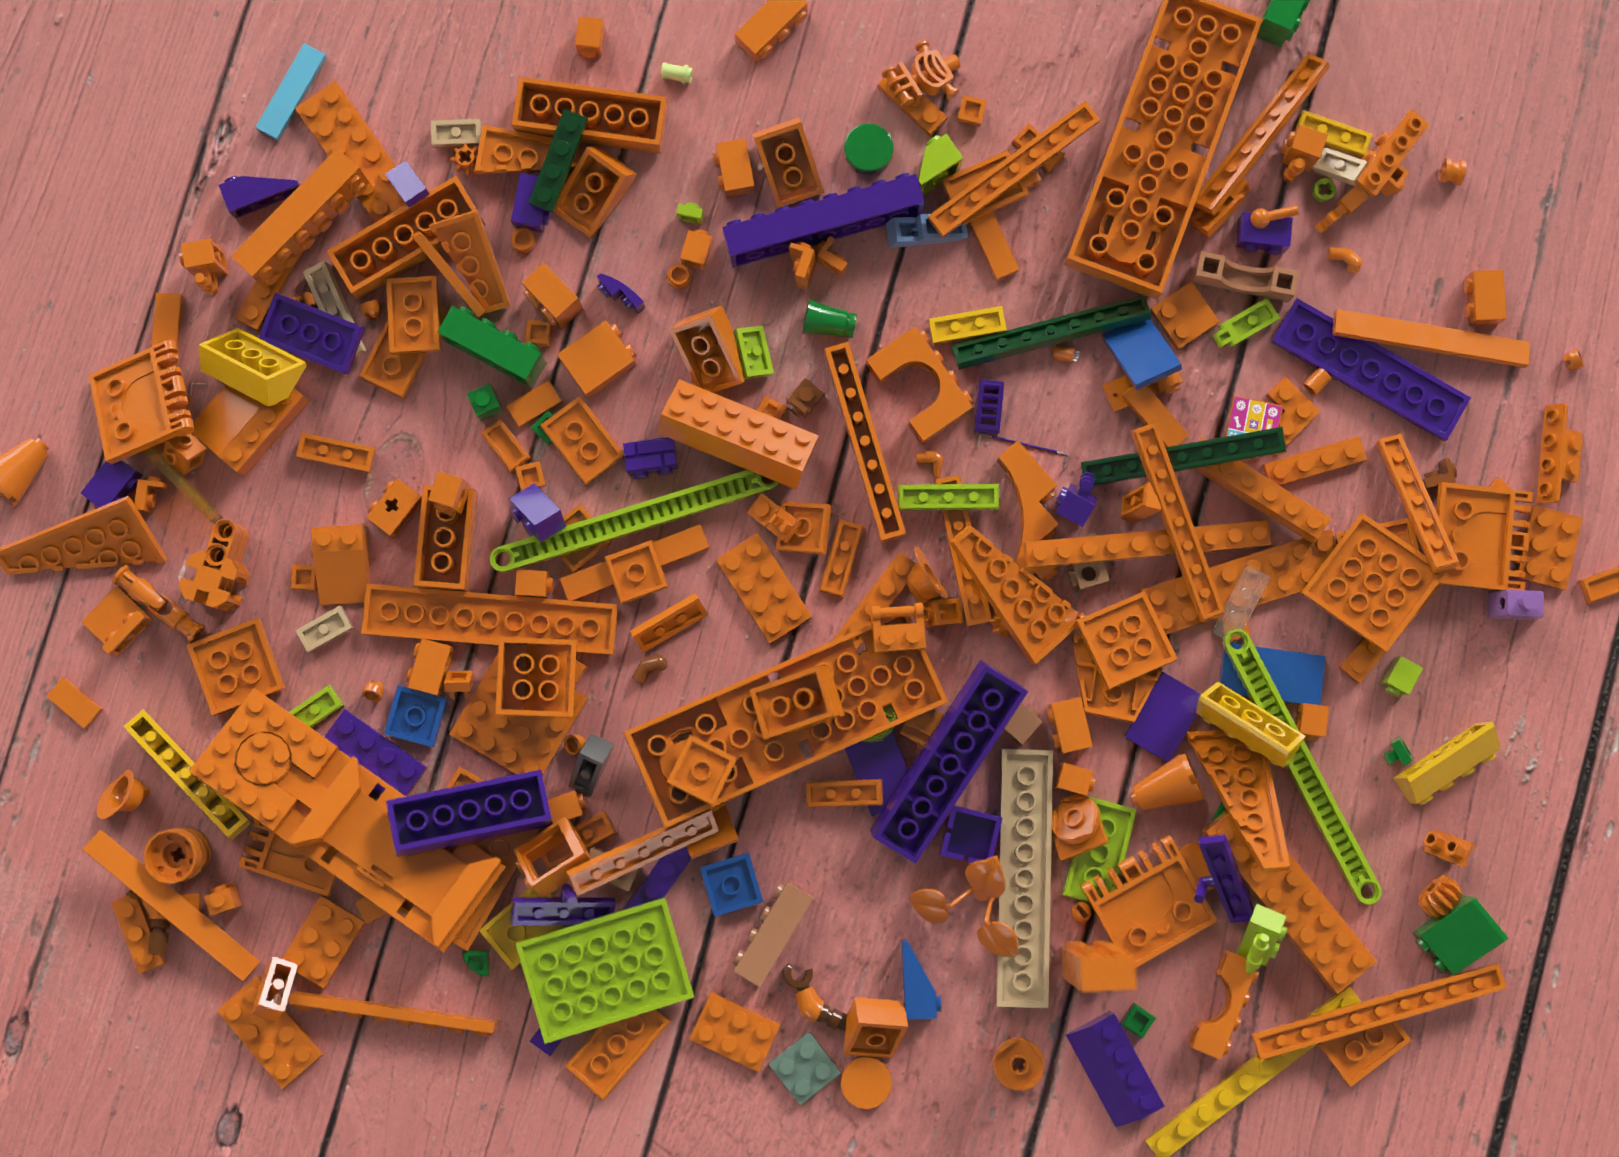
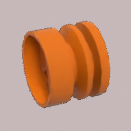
M183 826L158 832L150 838L144 849L143 860L146 870L152 878L161 883L174 884L202 874L211 861L212 850L209 840L201 831L194 827ZM180 850H182V853L185 854V858H183V855L179 853Z

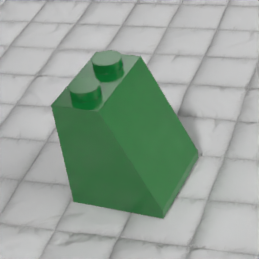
M1462 895L1459 903L1447 915H1443L1441 918H1430L1413 933L1418 939L1415 941L1418 947L1424 953L1429 952L1434 958L1432 963L1436 969L1442 974L1445 972L1453 976L1509 939L1476 897Z

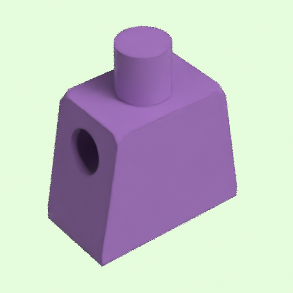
M1503 590L1488 593V618L1538 620L1543 617V591ZM1502 599L1505 600L1504 609L1501 607Z

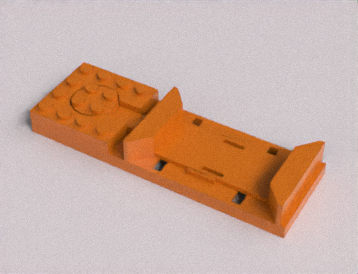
M1212 0L1162 1L1064 266L1156 300L1160 297L1261 26L1262 18ZM1155 37L1169 42L1166 50L1152 45ZM1224 62L1239 67L1236 75L1221 70ZM1125 118L1139 123L1136 131L1122 126ZM1197 144L1208 148L1206 157L1191 152L1193 145Z
M910 616L890 617L880 620L881 626L913 623ZM872 624L624 731L623 735L665 829L946 704L948 700L925 649L874 653ZM859 635L867 649L860 653L857 652L852 638ZM819 665L830 666L844 716L764 740L749 690L770 683L768 675L775 672L782 679ZM892 705L898 719L889 723L883 708ZM690 735L737 758L714 806L666 783ZM806 742L809 743L814 754L813 757L805 760L799 745Z
M255 688L189 770L195 778L444 954L506 870V867L499 858L491 857L471 842L458 845L452 854L441 848L396 858L386 800L406 796L363 767L354 756L351 758L343 753L335 744ZM378 784L385 790L378 800L375 801L369 797V794ZM332 846L338 850V853L327 864L321 858L328 848ZM407 899L414 906L407 916L403 918L396 912Z

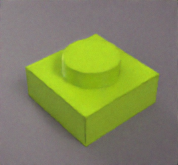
M686 202L685 205L678 204L676 212L678 220L702 225L704 213L699 205Z

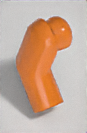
M1328 248V260L1345 261L1348 264L1347 270L1350 273H1358L1360 271V266L1363 265L1362 258L1349 248Z

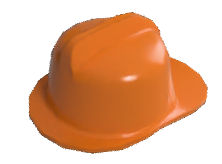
M915 546L914 550L918 562L908 573L907 584L911 593L919 603L922 602L923 604L939 596L948 599L945 588L935 576L925 555L918 546Z
M130 769L126 770L100 796L96 810L97 816L102 820H106L118 811H135L148 796L150 789L141 780L135 778Z

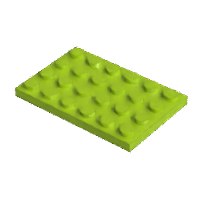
M665 897L516 942L545 1044L694 998Z

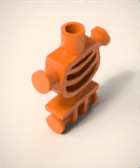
M921 41L915 45V50L919 51L920 54L916 56L911 66L912 75H910L903 62H899L896 69L894 66L888 67L881 75L889 81L888 87L890 89L896 88L893 95L901 100L902 108L908 107L913 102H919L922 96L920 89L928 95H936L943 90L947 95L946 99L950 100L959 92L958 88L954 89L951 85L954 78L952 72L960 68L958 57L952 55L943 59L938 50L929 51L928 41Z

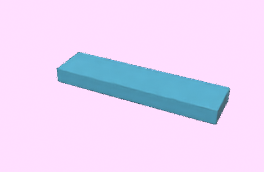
M305 43L303 44L257 123V130L278 141L280 140L296 112L295 107L301 104L327 59L324 53Z

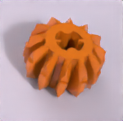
M1440 875L1438 878H1434L1422 890L1418 897V904L1427 915L1429 914L1432 918H1441L1443 915H1447L1459 903V899L1463 895L1462 889L1448 875Z

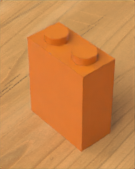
M607 320L557 354L588 399L637 365L634 360L637 356L635 351L629 344L624 346L620 340L623 336L615 324L610 326Z

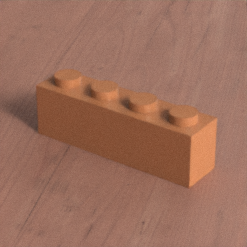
M788 881L785 886L780 883L773 895L777 899L772 908L769 906L765 908L759 918L763 923L758 930L753 928L746 940L750 943L745 952L740 950L733 961V964L736 965L734 972L758 987H761L814 899L813 896Z

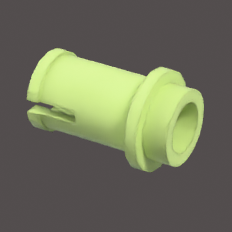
M663 63L661 79L681 81L683 85L691 83L693 68H689L688 65L682 67Z

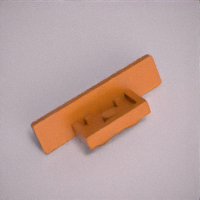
M1411 109L1396 128L1388 133L1382 132L1374 142L1376 144L1373 150L1370 149L1361 158L1367 161L1368 165L1356 179V183L1372 197L1376 196L1428 128L1429 123Z
M1565 403L1546 405L1544 408L1536 502L1540 504L1558 503L1560 501L1561 481L1569 483L1579 482L1583 433L1566 429L1568 404Z

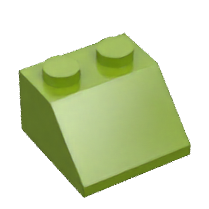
M947 133L942 137L937 135L926 143L927 146L925 147L918 181L923 196L941 185V179L957 173L961 169L963 157Z

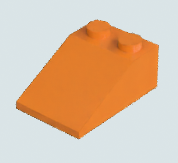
M799 118L752 133L777 208L824 193Z
M600 146L587 147L563 188L554 212L586 236L592 238L626 195L637 173Z
M722 305L681 319L669 330L695 386L715 393L744 382L733 328Z
M362 524L311 527L312 555L320 605L364 603L366 584H370L368 528Z
M819 665L749 690L764 740L844 716L830 666Z

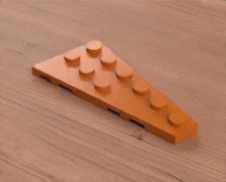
M129 496L0 548V566L6 575L35 573L38 570L46 569L62 571L64 568L73 567L77 569L114 567L117 564L125 563L140 565L151 561L165 563L167 560V556Z

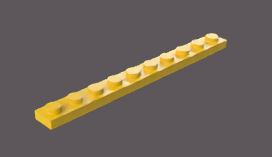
M1347 986L1343 991L1335 994L1305 1018L1361 1002V1000L1352 988ZM1315 1045L1259 1060L1256 1054L1144 1140L1157 1157H1169Z

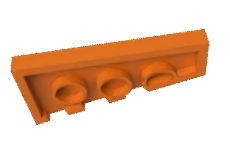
M483 125L475 174L540 172L553 138ZM581 143L578 146L570 170H574L578 164Z
M478 209L431 223L429 225L430 229L436 234L442 247L450 255L456 264V268L464 276L486 313L511 306Z

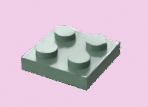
M810 1031L769 1062L770 1067L800 1105L841 1073Z

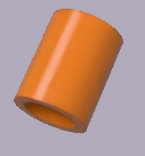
M1317 368L1305 381L1303 387L1310 394L1316 396L1331 380V376L1324 369Z

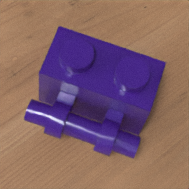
M1085 472L1081 475L1079 487L1070 483L1068 488L1063 487L1055 502L1058 505L1056 513L1081 527L1085 525L1096 506L1097 497L1090 494L1095 483V477L1092 473Z

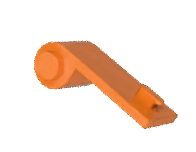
M1178 371L1147 386L1155 395L1163 392L1169 395L1181 389L1180 384L1183 383V380ZM1127 375L1101 386L1113 413L1129 407L1121 397L1133 385Z

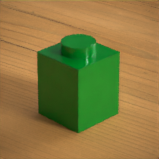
M490 383L467 393L475 414L481 421L504 411Z

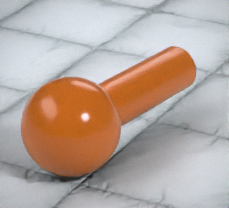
M1295 205L1273 211H1267L1262 208L1256 209L1250 216L1251 224L1261 229L1265 228L1270 221L1299 215L1298 206Z

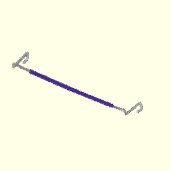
M980 433L977 449L979 447L981 435L989 436L995 439L1015 443L1016 441ZM1020 442L1024 446L1067 455L1064 467L1066 470L1069 454Z

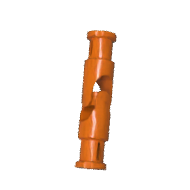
M125 565L115 573L112 579L114 585H120L129 592L128 596L139 604L148 606L147 608L155 617L173 631L178 630L186 636L189 643L197 641L206 628L205 625L198 624L192 620L187 611L166 595H158L153 585L144 578L140 579L133 574L129 566ZM169 602L172 605L171 612L165 616L159 615L158 613L166 610Z

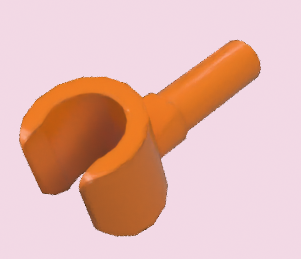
M305 292L301 296L291 298L314 308L318 307L312 293Z

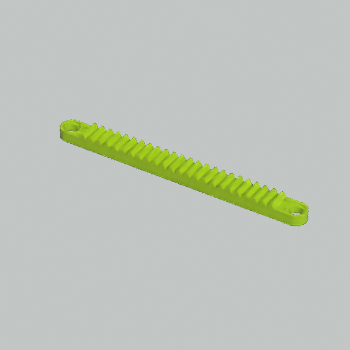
M745 470L568 525L543 542L532 536L497 547L491 552L490 563L496 571L501 573L528 567L542 561H548L571 552H577L581 549L615 540L619 537H625L648 528L673 522L677 519H683L696 513H702L725 504L750 498L775 489L779 482L774 481L771 484H765L762 482L760 474ZM507 553L510 556L509 564L503 567L498 566L496 563L497 555Z
M1241 629L1228 631L1223 637V647L1252 703L1299 732L1249 635ZM1233 635L1242 637L1243 645L1241 648L1234 649L1230 645V639ZM1303 740L1294 758L1285 768L1289 771L1295 787L1299 790V795L1303 798L1309 814L1313 817L1318 831L1322 834L1323 840L1327 844L1328 850L1332 853V858L1336 861L1337 867L1342 872L1341 875L1346 880L1352 894L1357 901L1363 904H1374L1381 897V887ZM1366 884H1370L1373 887V895L1367 899L1363 898L1361 888Z

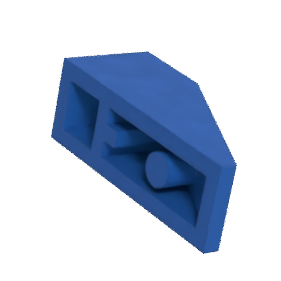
M901 939L904 1007L907 1020L936 1019L937 1012H941V996H936L932 984L907 939Z

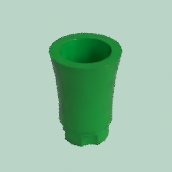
M809 299L802 333L852 338L857 314L848 313L847 310L823 305Z

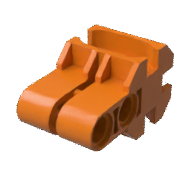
M221 519L215 523L206 550H200L188 556L186 565L196 568L197 572L193 581L182 577L178 586L185 599L226 612L241 605L243 597L232 594L235 582L248 585L250 579L245 565L241 564L249 540V532L245 527L229 519Z

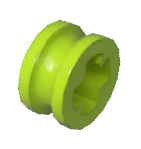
M1328 178L1320 179L1312 187V195L1319 202L1329 201L1336 193L1335 183ZM1326 185L1329 188L1327 192H1330V194L1322 196L1319 193L1321 189L1318 186L1323 187Z

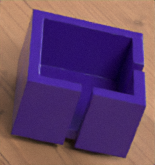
M954 805L948 814L945 826L950 828V831L943 834L939 855L963 861L964 856H967L966 861L969 863L993 857L1003 817Z

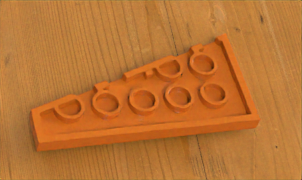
M972 526L965 527L949 541V544L1030 664H1037L1077 628L1076 620L1085 617L1084 614L1074 610L1066 600H1062L1055 595L1051 588L1024 567L1021 568L1013 562L1014 559L1009 555L1003 554L994 547L990 540Z
M1224 730L1187 732L1186 739L1262 873L1289 871L1290 863L1270 763L1267 757L1259 752L1251 751L1242 741L1226 735Z

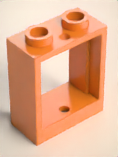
M566 816L513 849L517 860L514 862L522 874L525 873L527 877L524 879V883L531 893L536 891L541 898L570 881L567 870L592 859L576 828ZM567 840L574 856L539 878L532 862Z

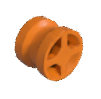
M1445 158L1440 168L1439 182L1446 183L1450 181L1454 185L1460 186L1466 174V161L1453 162L1452 159Z

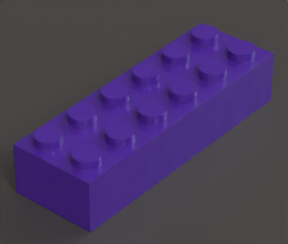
M541 770L386 800L396 858L548 827L552 820Z

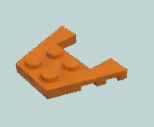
M1073 634L1072 645L1080 696L1085 714L1134 723L1161 675L1164 666L1107 690L1096 665L1092 664L1093 659L1082 636Z

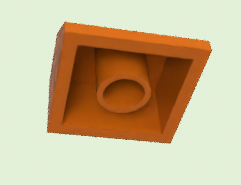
M855 997L847 1013L844 1054L893 1058L908 1028L904 1001Z

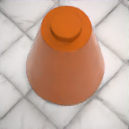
M28 438L0 455V497L3 499L5 497L11 498L12 501L9 504L13 507L20 502L49 456L46 452L49 447L39 438L35 440Z
M1186 752L1179 754L1133 786L1134 791L1130 793L1135 807L1140 806L1142 810L1199 802L1205 798Z

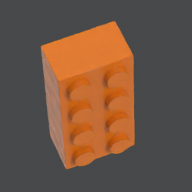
M423 485L414 586L426 589L469 592L478 492L474 488H470L462 514L454 512L453 516H449L434 509L435 505L428 500L433 485Z

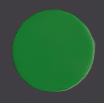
M865 123L858 125L849 132L845 139V158L855 172L866 174L879 172L886 168L891 161L893 155L892 138L883 127L877 124Z

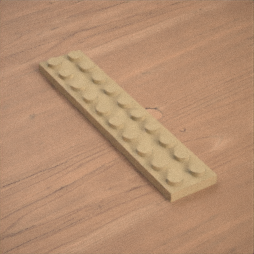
M1001 749L1000 817L1003 818L1000 827L999 862L1004 873L1005 891L998 897V921L1008 925L1016 934L1019 954L1013 957L997 955V1007L1048 1008L1053 750Z

